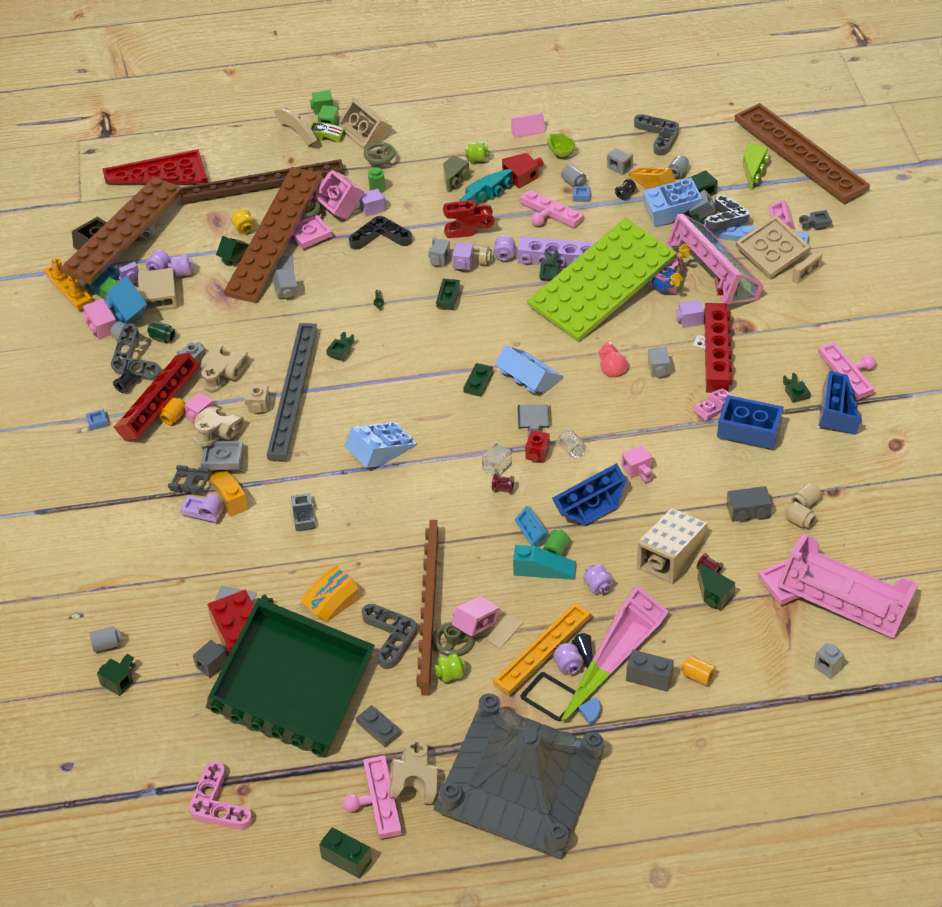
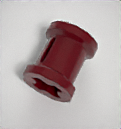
M494 474L492 491L498 489L512 493L514 476L508 478Z
M704 553L700 557L696 568L698 570V566L702 564L720 574L724 564L720 561L716 562L709 558L708 554Z

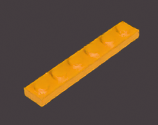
M574 602L493 680V685L510 696L554 654L559 645L565 643L591 618V613Z

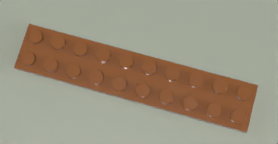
M761 103L735 115V121L843 203L870 189L869 183Z
M295 167L290 168L224 290L226 297L252 303L258 302L323 179L322 173Z
M153 177L60 267L61 273L92 284L182 194V187Z

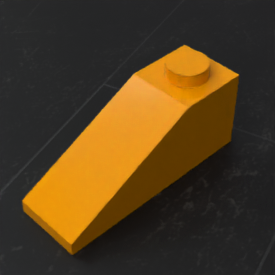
M638 167L628 173L630 178L647 189L675 182L671 168Z
M226 470L212 474L208 478L230 517L248 510L245 493L239 483Z

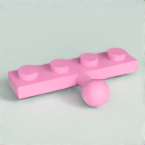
M529 190L520 197L519 203L539 211L531 217V222L535 226L542 225L545 220L544 218L547 216L573 228L584 220V214L542 196L535 191Z
M835 342L819 347V355L834 372L848 375L853 395L857 400L874 394L873 386L859 371L862 368L866 370L874 368L876 360L873 356L865 355L860 362L853 364Z
M385 755L364 759L370 795L358 797L355 794H348L343 799V807L349 812H354L361 805L372 803L379 839L402 835L395 799L389 797V772Z

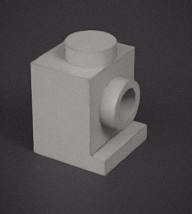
M615 148L607 154V168L624 175L633 168V154L630 153L628 155Z
M432 239V247H430L428 253L431 265L445 267L450 256V241Z
M190 342L181 351L178 350L176 352L177 355L189 352L199 365L206 355L205 347L200 342L196 344Z
M826 643L816 652L814 668L829 679H832L845 665L843 664L844 654L836 645ZM825 662L830 664L829 668L824 665Z

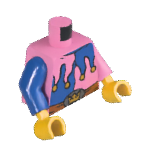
M683 244L679 248L680 253L677 252V257L650 280L651 288H655L660 292L677 294L680 281L683 280V257H690V247L687 244Z

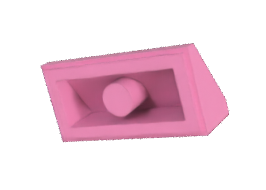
M543 113L512 117L511 131L513 136L521 137L544 133Z
M784 199L769 207L771 217L777 215L791 229H795L790 208Z

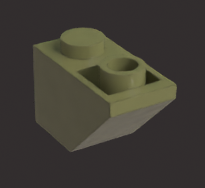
M454 155L443 163L444 180L448 192L457 187L470 173L469 162Z

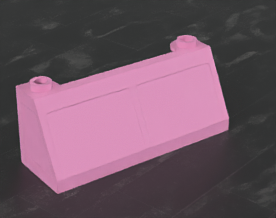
M803 533L789 555L777 586L894 639L918 583L909 579H900L896 582L895 586L818 553V541L814 537Z

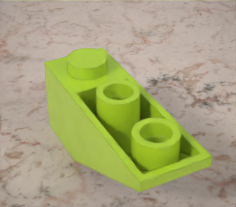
M748 143L744 151L743 168L749 188L753 190L755 184L759 183L760 174L764 172L765 164L769 160V154H767L768 147Z

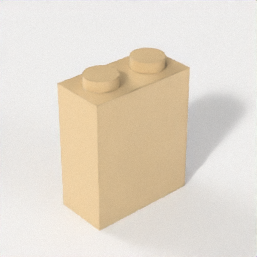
M173 268L138 272L139 293L147 303L144 313L177 309L176 283Z

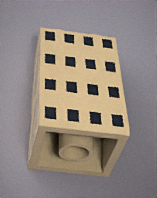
M671 508L639 540L637 569L673 585L706 537L707 523Z

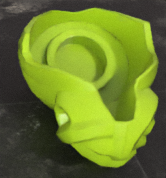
M553 133L547 137V145L556 156L566 157L574 151L575 142L573 138H569L563 133Z

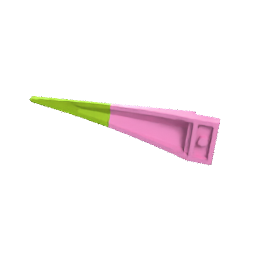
M638 585L632 589L617 611L561 722L565 721L632 653V650H635L660 625L669 612Z

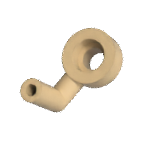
M474 244V251L479 252V264L487 265L491 261L492 256L490 247Z

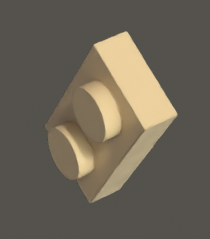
M816 251L803 262L797 264L793 269L792 281L799 284L821 268L822 254Z

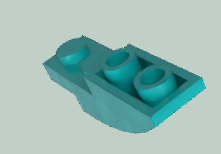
M502 170L478 179L465 188V195L459 201L470 200L477 206L486 198L493 200L513 183L512 170Z

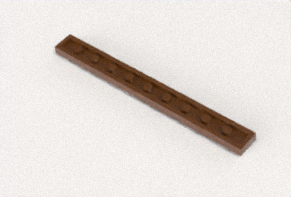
M341 159L295 167L322 173L323 178L332 170L342 175L345 174ZM290 168L182 187L181 200L182 203L281 186Z

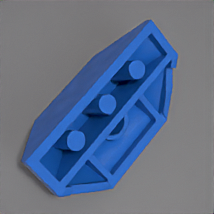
M616 463L552 497V500L561 516L585 526L618 508L626 478Z

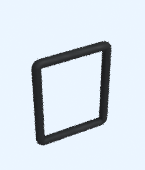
M541 672L521 693L520 697L556 721H561L565 711L558 717L525 697V695L543 676L573 695L576 691L547 673Z

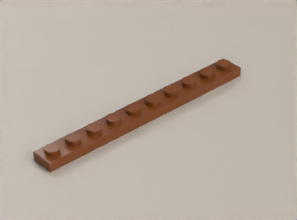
M430 520L429 528L425 529V538L428 540V543L424 545V553L427 555V559H424L423 567L424 571L427 572L423 574L422 579L423 587H426V589L422 590V603H425V606L421 607V619H424V623H420V636H423V640H419V653H422V657H418V670H421V674H417L416 678L417 687H421V695H430L439 536L438 520Z

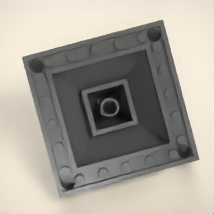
M491 693L484 694L479 699L477 712L446 782L439 789L434 811L561 860L603 752V737L596 732H588L583 738L575 737L513 712H508L500 708L501 702L496 695Z

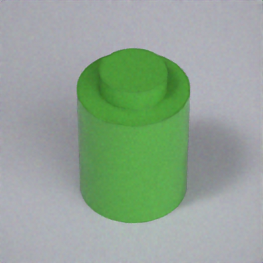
M377 167L369 170V191L379 189L380 193H383L386 190L384 171Z
M553 530L543 549L562 556L569 542V536L563 530Z

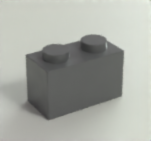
M766 486L727 491L726 505L732 522L771 517L772 502Z
M632 650L627 664L626 681L667 692L673 676L674 660Z

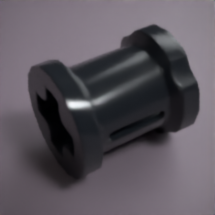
M629 178L625 179L621 186L615 188L616 196L621 200H625L629 193L637 189L635 182Z
M125 369L122 375L113 381V386L117 391L125 393L128 387L136 382L137 377L131 370Z

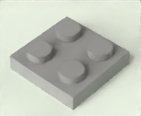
M215 441L212 445L204 447L200 463L201 467L209 468L210 471L239 470L244 449L243 441Z

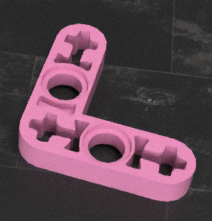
M210 762L205 767L190 802L189 810L191 817L197 821L237 830L249 828L252 824V816L248 808L216 801L226 777V772L221 762ZM206 787H212L214 789L213 792L208 795L203 794L202 790ZM219 810L227 812L222 818L215 817V813ZM242 816L246 817V819L243 818L241 821H238V819H241Z

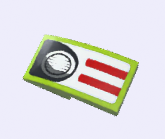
M312 122L310 126L316 138L321 141L323 137H327L339 142L344 131L343 127L324 122Z

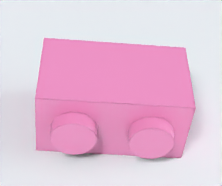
M103 298L84 305L85 313L82 316L85 323H89L92 334H96L99 340L110 336L111 327L116 323V318Z
M479 596L455 608L452 625L472 637L495 624L500 607Z

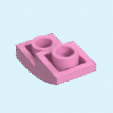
M723 388L709 394L708 400L696 404L693 411L705 421H708L722 412L727 395L731 394Z

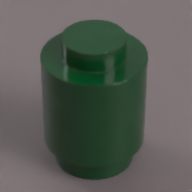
M158 321L150 323L147 329L150 338L165 343L167 341L172 342L176 333L172 326Z

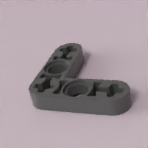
M638 114L634 117L635 128L659 134L654 142L653 152L660 156L667 154L679 134V124L675 121L644 114Z
M718 195L715 197L714 205L722 213L708 216L706 218V227L709 230H719L749 222L750 212L730 197Z
M128 323L121 329L111 361V368L116 374L122 375L125 369L132 371L133 367L139 364L141 365L140 371L133 372L136 377L154 381L162 372V368L155 362L132 358L139 338V330L134 324ZM129 345V350L126 353H122L121 348ZM122 362L123 366H120L118 369L117 365H120ZM146 368L150 371H154V369H156L157 372H153V374H151L149 371L146 370Z
M367 604L362 608L363 621L368 625L391 633L378 653L380 667L391 669L398 663L416 635V622L412 618L376 604ZM387 618L395 620L391 624L384 623V620ZM396 640H400L403 642V644L400 646L392 645V643Z

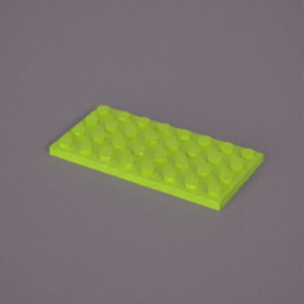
M625 217L529 298L527 303L577 342H580L677 257V252Z

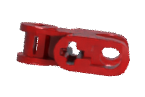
M465 200L449 202L443 206V213L447 219H457L445 225L444 234L447 238L473 236L476 234L477 229L490 228L495 223L492 207L487 204L475 206L473 201Z

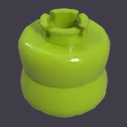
M482 141L478 143L470 142L468 148H465L466 158H469L471 163L486 161V156L489 157L488 146L485 147V143Z
M452 653L447 657H439L437 665H434L436 677H441L445 683L453 679L462 678L463 670H466L463 657L459 658L456 653Z

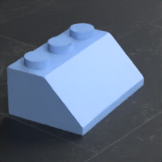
M507 345L504 346L495 365L500 367V372L508 376L512 375L515 382L519 384L524 383L527 385L526 389L533 393L537 391L545 393L563 378V375L526 351Z

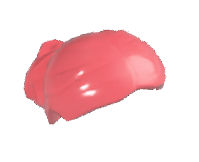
M612 343L604 344L598 352L600 354L602 372L610 377L623 375L628 369V362L625 356L619 353Z

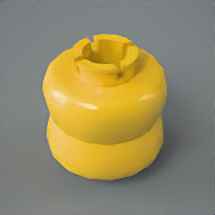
M239 209L231 217V222L235 226L236 231L241 234L249 233L255 226L254 218L247 209Z

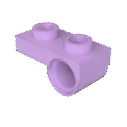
M208 494L205 499L187 495L180 508V513L217 523L224 510V504L214 494Z

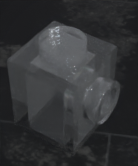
M495 444L482 456V468L489 475L498 474V476H501L512 466V452L499 444Z

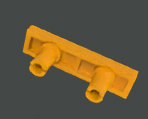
M60 258L50 261L51 266L44 269L45 275L78 311L83 309L84 305L93 302L92 297L82 288L78 279L61 273L62 260Z

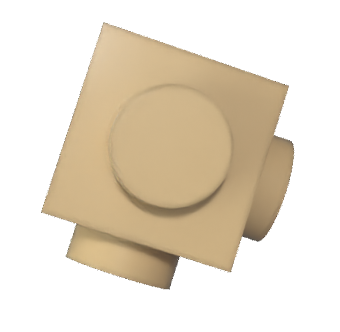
M249 384L248 394L244 396V403L248 405L249 413H267L270 400L268 384Z

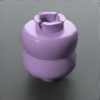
M505 235L498 237L494 243L493 252L495 257L502 261L512 259L515 254V240Z
M155 250L147 259L146 267L148 271L168 268V263H171V259L166 252Z
M187 254L171 257V263H168V267L173 268L176 278L183 275H191V269H194L192 258L189 259Z
M591 565L585 570L583 579L590 587L592 593L606 594L612 588L613 577L607 573L603 565Z
M563 643L557 647L553 654L554 661L558 664V668L563 674H575L583 665V658L574 644Z

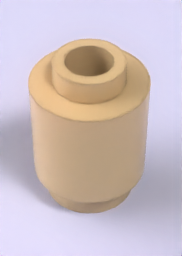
M807 483L794 493L791 499L792 504L798 502L807 508L821 498L820 488L816 484Z
M798 502L790 503L785 510V514H787L786 519L802 528L806 527L809 529L815 522L816 514Z

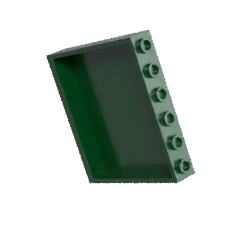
M258 598L208 696L206 708L215 714L229 717L234 722H241L254 730L266 732L273 738L288 741L295 747H302L310 750L315 755L327 757L375 645Z

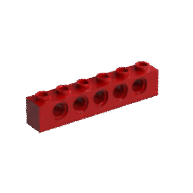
M705 303L706 393H712L722 388L729 391V386L733 384V374H729V372H732V361H729V359H732V348H728L731 347V336H728V334H731V323L727 322L730 321L731 312L727 311V303Z
M189 352L176 355L113 427L124 441L138 438L200 366Z

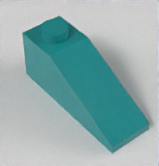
M515 545L513 557L514 576L574 580L576 561L537 546Z

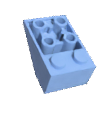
M692 178L643 191L644 206L654 227L673 222L677 214H684L702 201V197Z
M390 422L352 427L345 447L366 468L384 465L415 447L417 443L397 423Z

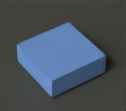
M574 186L573 202H589L590 187Z
M104 409L86 414L90 431L109 426Z

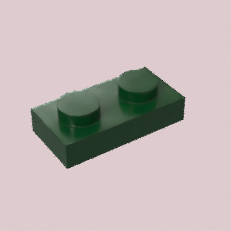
M442 279L436 307L454 309L460 288V280Z
M476 363L463 387L464 393L481 397L493 374V367Z

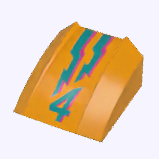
M334 565L318 577L301 597V603L317 617L330 621L360 599L359 588L353 579L345 574L337 565Z

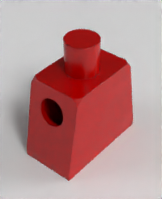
M528 153L502 159V170H512L513 184L518 189L536 180L539 177V168L544 166L541 157L533 159Z

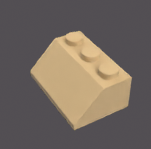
M355 98L351 100L337 123V126L343 127L344 132L363 148L372 143L383 141L392 128L390 123L367 104Z

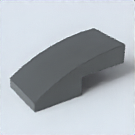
M311 494L291 496L296 531L315 528Z

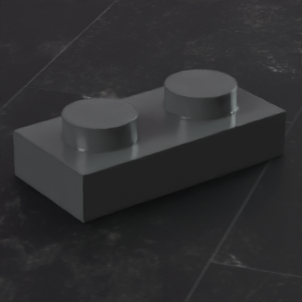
M372 705L356 717V723L385 748L401 735V730Z

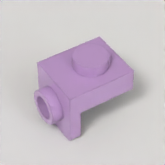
M135 262L119 268V280L128 276L133 284L138 282L139 270Z

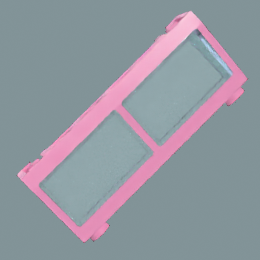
M677 214L667 244L671 248L687 244L721 279L718 288L723 290V296L720 298L723 303L733 304L758 300L764 285L705 225L684 214Z

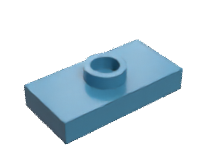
M109 266L92 284L86 283L85 287L87 290L100 295L98 287L109 277L117 280L120 272L118 269Z
M526 506L514 519L531 546L538 547L549 535L533 509L529 506Z

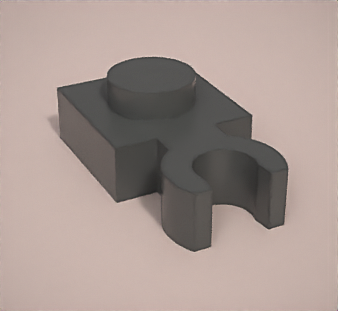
M827 210L811 212L810 216L802 215L799 217L802 229H807L810 226H814L816 229L832 225V220Z

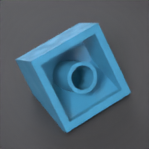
M128 276L121 279L105 296V303L109 309L113 310L117 321L128 324L143 317L147 303Z

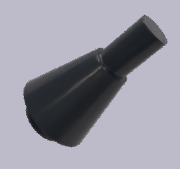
M580 633L574 637L571 643L577 647L588 669L593 659L592 637L586 633Z

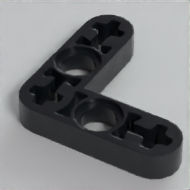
M383 216L374 217L349 236V246L354 250L363 248L380 234L401 246H408L413 241L412 233L409 230Z

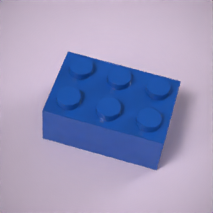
M727 395L718 421L717 437L774 449L782 423L784 407Z

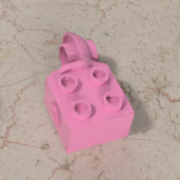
M332 170L326 175L325 179H322L314 196L333 214L347 220L364 191L345 175Z

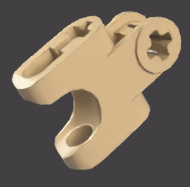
M214 344L201 362V374L205 380L203 383L204 389L208 392H215L221 388L228 378L236 380L249 363L248 353L239 350L232 356H225L223 345Z
M212 405L207 407L194 420V428L197 431L194 443L201 447H207L219 438L230 440L242 431L244 417L237 414L220 416L218 414L219 408Z
M412 738L406 743L401 760L392 759L389 774V797L399 799L403 788L413 787L419 791L422 803L432 804L437 792V766L427 764V745L425 742L418 738Z

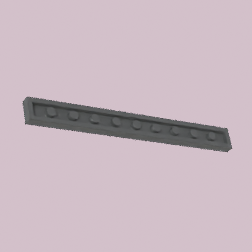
M299 323L267 451L268 460H287L317 334V324Z

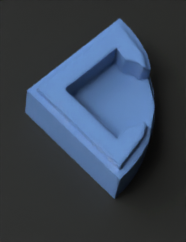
M597 697L578 707V711L590 726L597 721L600 713V704Z

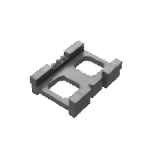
M177 465V472L172 482L167 485L170 491L181 492L183 490L184 492L191 491L192 494L203 495V489L208 478L211 477L210 469L202 467L191 469L188 466ZM180 475L187 476L183 484L175 483ZM197 477L204 478L200 486L193 485Z

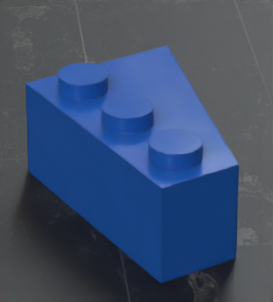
M834 371L828 372L823 385L818 426L856 435L862 418L857 411V402H854L852 396L853 390L848 375Z

